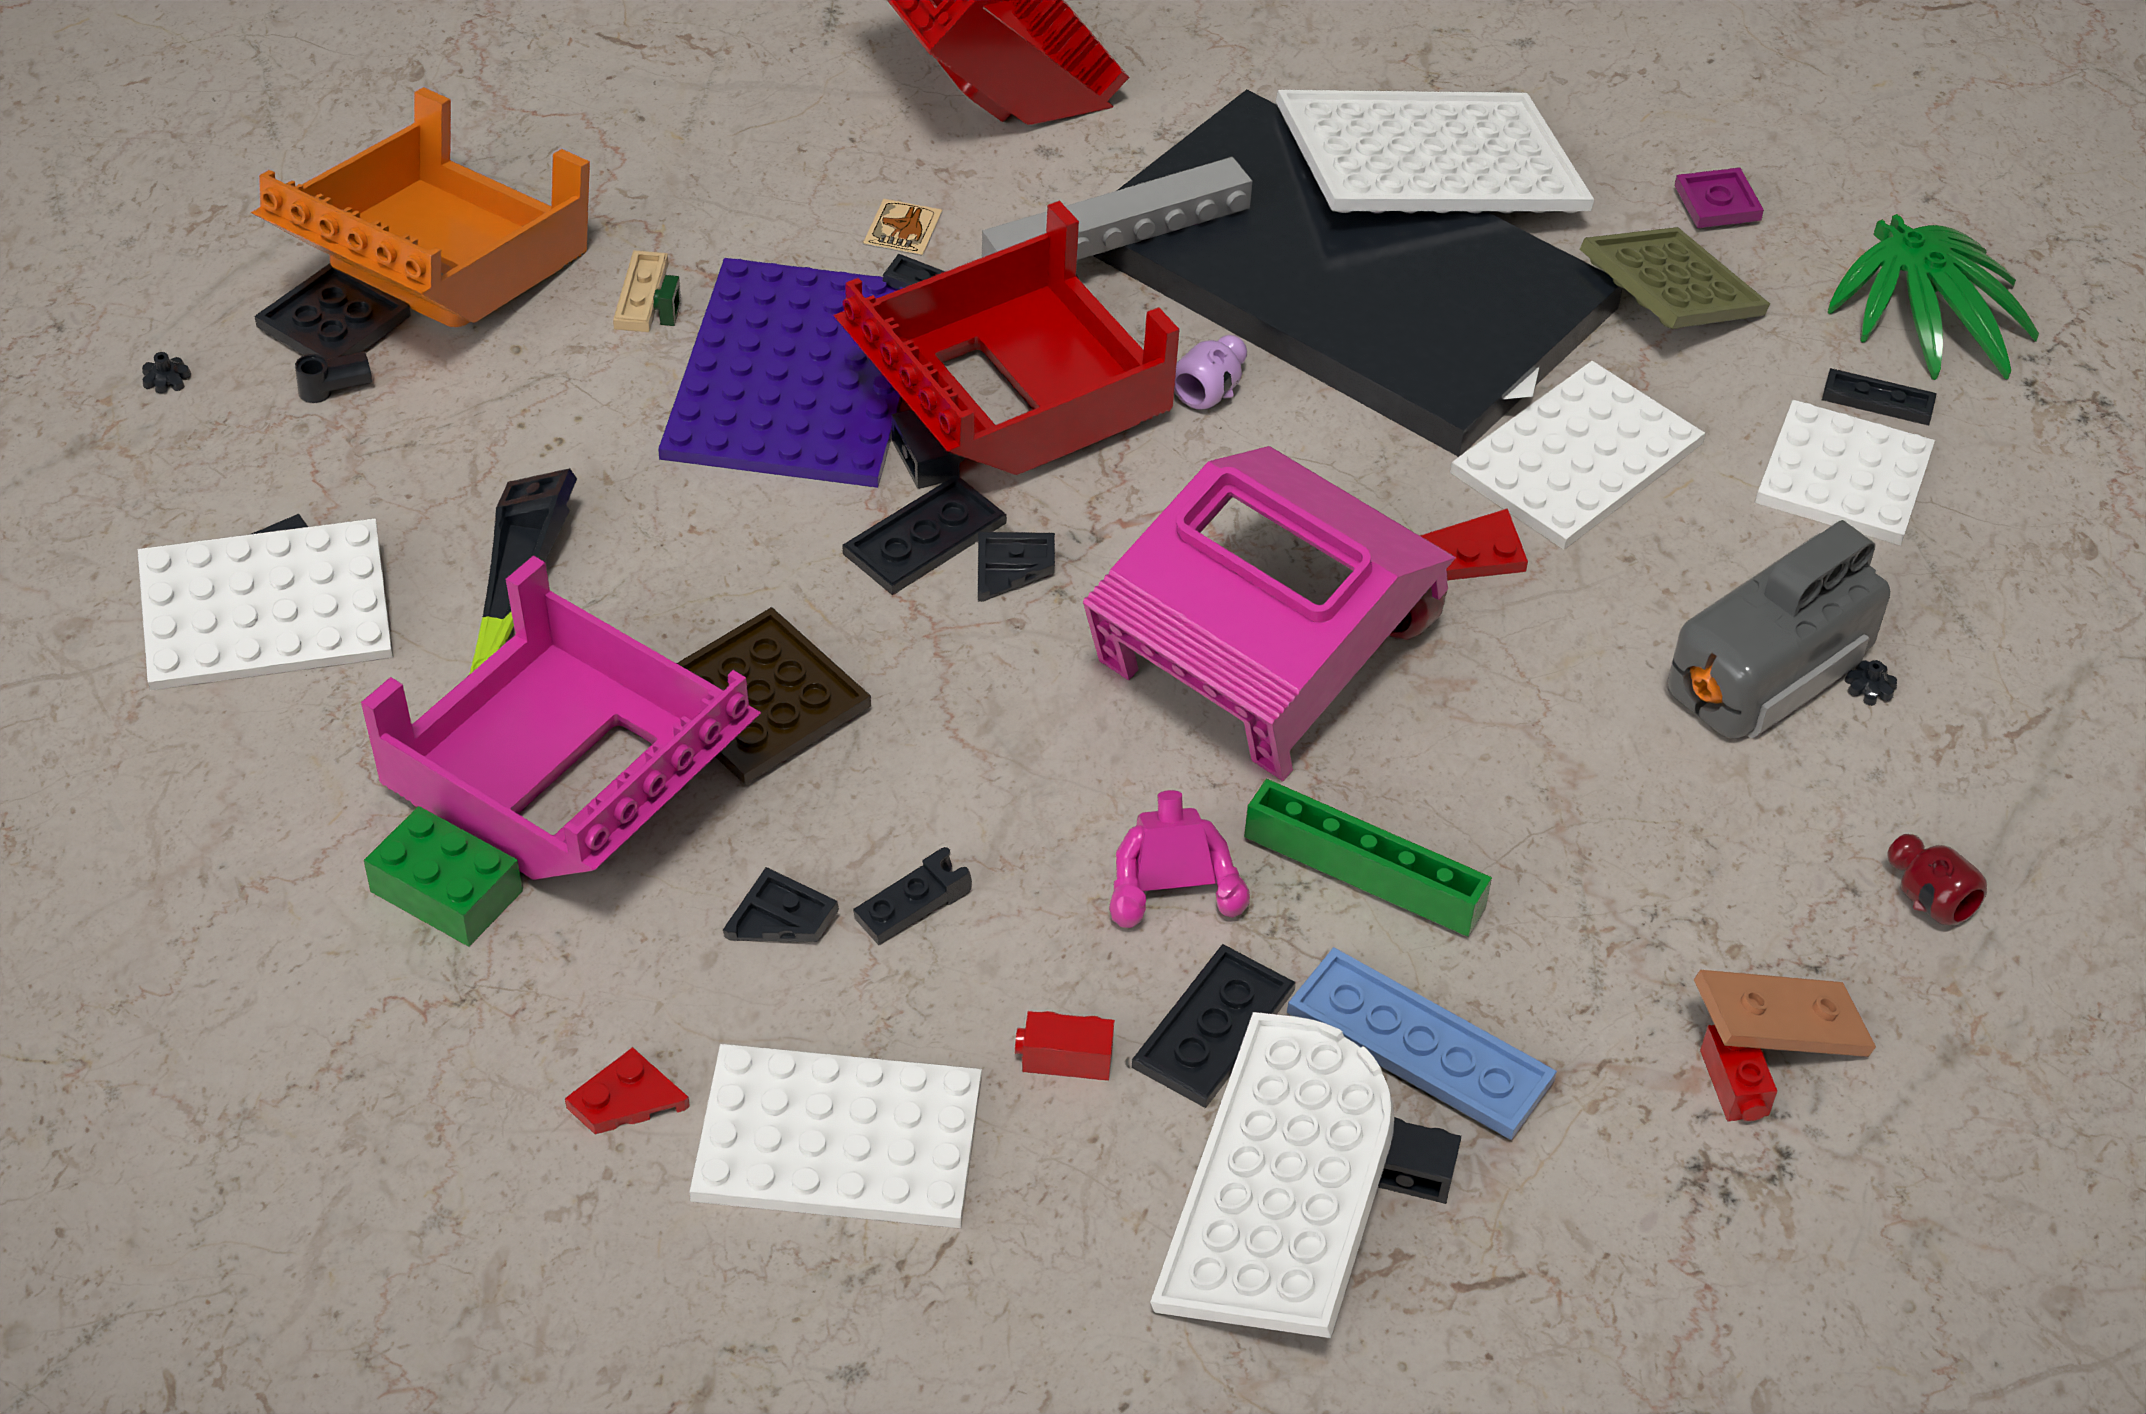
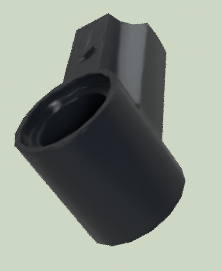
M365 352L326 359L319 354H306L297 359L295 363L299 397L309 403L325 401L334 390L372 382V374Z

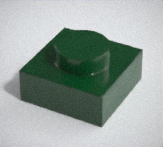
M665 275L661 289L656 288L653 305L654 310H659L660 325L675 326L681 306L679 276Z

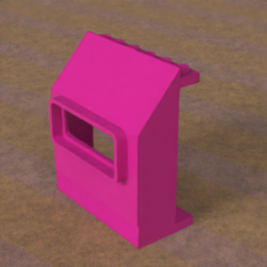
M1271 446L1208 461L1110 569L1109 574L1105 575L1104 579L1100 580L1098 586L1094 587V590L1089 593L1088 597L1084 598L1083 605L1097 656L1101 663L1127 680H1130L1139 670L1134 651L1243 721L1252 762L1281 781H1284L1293 771L1290 756L1291 748L1431 587L1432 597L1437 600L1448 590L1446 568L1456 557ZM1233 497L1353 571L1324 604L1316 605L1207 538L1201 532Z
M532 556L506 578L515 636L413 724L411 723L403 684L392 677L361 701L381 784L383 786L386 785L389 790L392 789L401 797L404 796L407 801L410 800L416 807L420 806L514 857L518 860L519 871L535 880L595 870L759 716L761 712L749 706L746 677L732 670L728 674L729 686L723 691L550 591L546 563ZM623 726L652 743L646 751L554 836L518 814L613 727Z

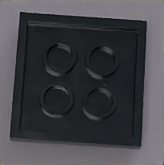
M329 263L254 317L257 328L301 354H319L326 359L361 353L411 316L410 306L407 303L332 267Z

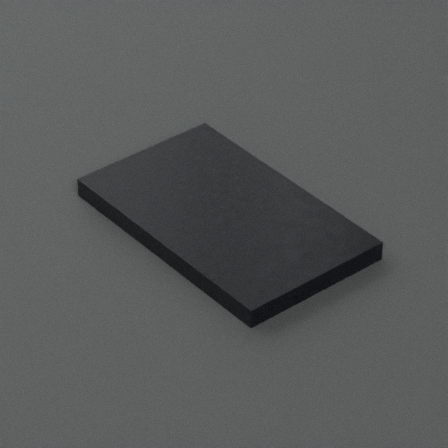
M1247 89L1118 190L1233 157L1252 180L1250 208L1092 255L1457 457L1466 452L1522 399H1504L1512 390L1539 367L1536 386L1619 308L1623 289L1613 282V278L1606 272L1487 211H1481L1480 213H1470L1468 211H1449L1447 213L1435 211H1417L1415 213L1403 211H1384L1382 213L1351 211L1349 213L1332 211L1278 105Z

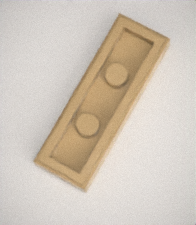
M633 250L613 318L614 329L650 332L655 314L653 305L654 293L656 288L661 289L669 263L668 253Z

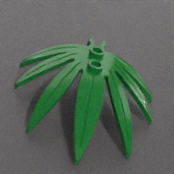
M1898 214L1892 216L1890 225L1886 224L1883 219L1877 221L1873 235L1881 242L1868 249L1847 271L1830 301L1828 314H1832L1852 297L1882 266L1870 290L1863 316L1860 341L1862 343L1866 342L1890 302L1900 271H1905L1913 320L1932 380H1936L1939 376L1943 351L1942 319L1935 294L1938 291L2005 379H2009L2011 366L2002 334L1990 308L1971 282L2006 310L2037 342L2039 332L2020 303L1995 277L1979 265L1998 274L2013 287L2016 279L2002 265L1986 255L1987 250L1958 230L1939 225H1928L1913 229L1904 224L1903 218Z

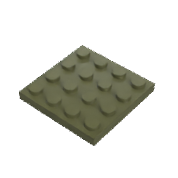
M1679 227L1586 237L1579 249L1590 258V262L1594 266L1603 269L1613 278V282L1617 286L1630 292L1636 298L1639 305L1651 310L1659 317V321L1664 326L1671 329L1765 316L1770 306L1767 300Z

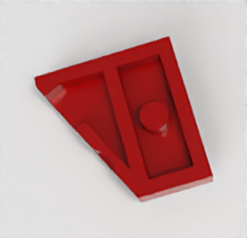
M633 1047L565 1098L566 1109L595 1135L614 1130L622 1124H637L650 1120V1113L675 1107L678 1113L690 1107L689 1097Z

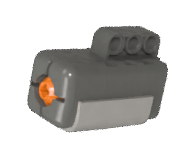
M1838 521L1686 621L1679 632L1667 680L1669 691L1678 701L1717 732L1731 739L1741 738L1746 735L1754 738L1810 701L1858 666L1865 652L1873 647L1876 642L1890 599L1888 582L1876 574V570L1870 566L1876 544L1846 521Z

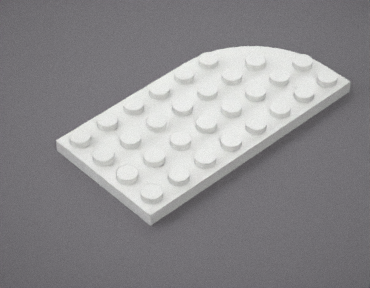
M1253 1012L1150 1301L1154 1313L1331 1338L1390 1149L1394 1129V1110L1388 1085L1382 1074L1381 1067L1364 1046L1360 1048L1354 1042L1344 1037L1343 1031L1326 1023L1295 1016Z

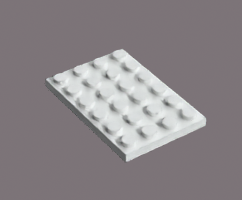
M1591 361L1455 459L1451 464L1450 473L1501 508H1508L1510 514L1564 550L1702 445L1705 432L1594 361Z
M376 519L138 549L147 680L150 690L393 657Z
M720 1044L690 1187V1201L961 1228L982 1069Z

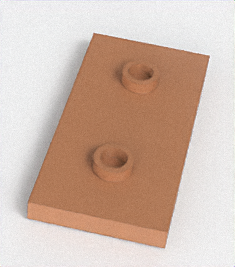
M1700 970L1694 978V982L1724 1046L1869 1057L1876 1048L1843 982Z

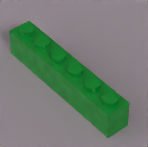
M1266 778L1247 806L1245 838L1469 937L1486 909L1492 881L1491 876Z

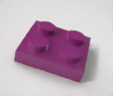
M1740 167L1679 174L1676 176L1674 186L1697 228L1762 220L1764 209Z

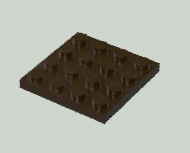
M770 607L677 663L723 691L729 686L728 674L732 670L746 677L749 706L760 711L761 714L715 756L744 785L871 707V695L773 607Z

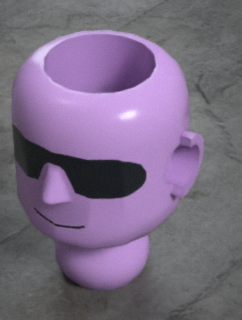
M1226 335L1218 341H1202L1194 346L1176 365L1174 392L1178 398L1189 407L1198 410L1211 408L1223 398H1232L1234 395L1232 389L1239 384L1242 376L1241 365L1247 357L1245 343L1237 336Z

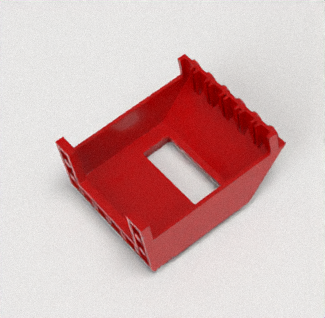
M887 0L926 51L938 61L957 87L970 100L1001 122H1004L1013 114L1025 124L1032 125L1113 108L1114 106L1110 103L1109 99L1130 78L1065 0Z
M1060 200L1047 205L1046 233L879 298H875L872 295L865 298L862 295V281L859 278L845 282L846 299L843 300L844 311L833 315L948 452L1014 475H1019L1138 425L1141 421L1145 422L1148 418L1152 419L1154 415L1164 414L1166 410L1170 411L1173 408L1180 329L1160 307L1148 311L1146 314L1144 350L1076 277L1079 221ZM973 350H981L1033 410L995 425L945 367L943 362Z

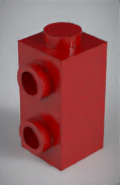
M1028 1011L1026 1027L1017 1028L1015 1040V1054L1023 1055L1022 1072L1109 1081L1115 1020L1102 1019L1098 1016L1063 1015L1052 1011Z
M1708 1025L1700 1052L1727 1122L1737 1120L1756 1121L1769 1116L1778 1090L1761 1048L1724 1046L1716 1026Z

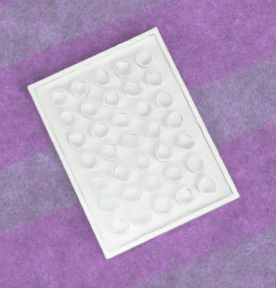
M1278 90L1276 103L1332 211L1349 213L1351 211H1371L1374 213H1382L1384 211H1403L1406 213H1415L1417 211H1435L1438 213H1447L1449 211H1468L1470 213H1480L1481 211H1500L1502 213H1512L1513 211H1531L1534 213L1563 211L1566 213H1576L1577 211H1591L1594 198L1528 93Z

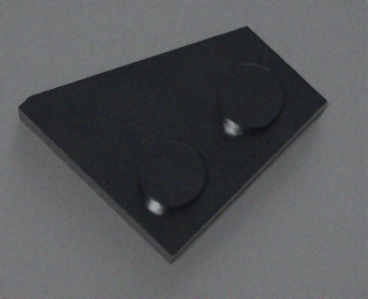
M978 532V602H984L1054 573L1055 533Z
M765 867L723 928L724 937L730 941L817 942L838 912V901Z

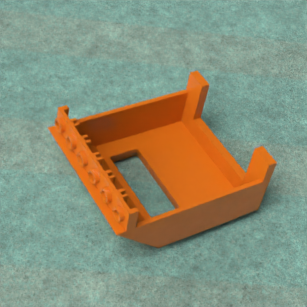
M423 87L414 92L413 124L302 185L298 184L295 186V181L292 180L285 184L275 179V172L271 170L260 174V207L250 213L302 242L329 254L332 267L407 303L411 309L446 326L462 327L470 322L475 323L562 269L564 264L567 265L573 259L576 260L577 256L580 257L582 253L585 254L587 250L590 161L563 149L553 154L551 206L451 161V99Z

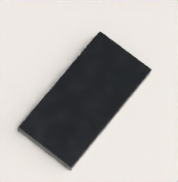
M956 474L842 545V552L845 557L891 595H894L978 542V532H994L1005 525L1007 514Z
M1222 944L1132 1058L1131 1068L1198 1105L1207 1108L1231 1076L1253 1012L1277 1015L1295 991L1296 982Z

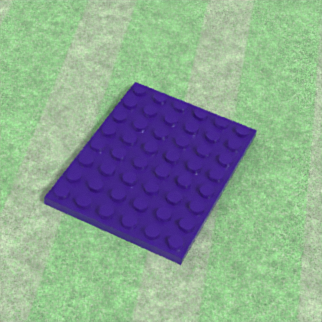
M724 258L658 448L659 460L878 488L892 439L891 414L899 412L903 398L833 315L844 311L843 300L846 299L845 282L859 278L862 281V295L865 298L872 295L875 298H879L898 289L888 286L886 282L882 281L883 277Z

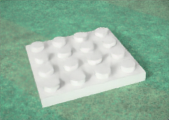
M1792 400L1759 487L1755 503L1828 525H1834L1838 521L1844 520L1866 536L1901 546L1935 440L1817 407L1809 403Z

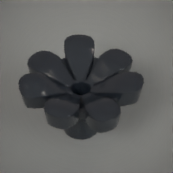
M158 352L154 355L155 363L146 362L142 366V373L146 375L142 379L143 387L151 389L155 386V392L165 393L168 390V385L174 391L182 390L185 385L181 378H188L191 375L189 367L184 364L181 358L174 357L169 359L168 354L165 352Z
M1867 660L1861 661L1856 668L1857 670L1849 671L1845 677V682L1851 684L1848 692L1852 696H1859L1863 693V702L1869 706L1876 704L1877 696L1885 701L1891 700L1894 696V690L1897 689L1896 677L1888 675L1887 666L1878 660L1870 662Z

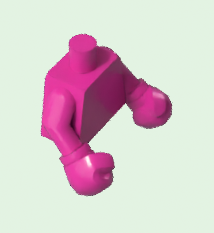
M1175 790L1160 792L1157 795L1158 811L1142 812L1139 814L1136 826L1129 829L1116 850L1117 880L1113 883L1114 891L1109 906L1112 920L1123 928H1132L1138 925L1146 910V895L1143 891L1215 884V879L1218 887L1216 900L1219 911L1224 916L1231 918L1240 916L1250 904V891L1246 883L1239 876L1238 869L1233 866L1227 842L1211 821L1200 818L1197 809L1183 808L1181 792Z

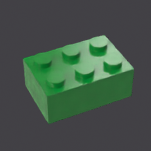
M420 806L363 860L371 893L468 947L523 892L517 859Z

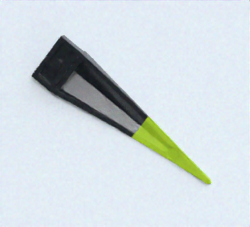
M570 468L509 481L506 484L496 507L487 593L469 675L506 643L513 629L514 623L506 578L532 556L545 562L570 512L567 502L577 481V477Z

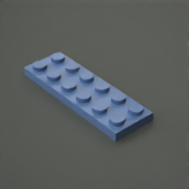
M1334 947L1288 1002L1287 1013L1289 1015L1312 1019L1343 1031L1344 1037L1354 1042L1360 1048L1364 1046L1375 1058L1379 1066L1510 1140L1513 1139L1555 1081L1556 1070Z

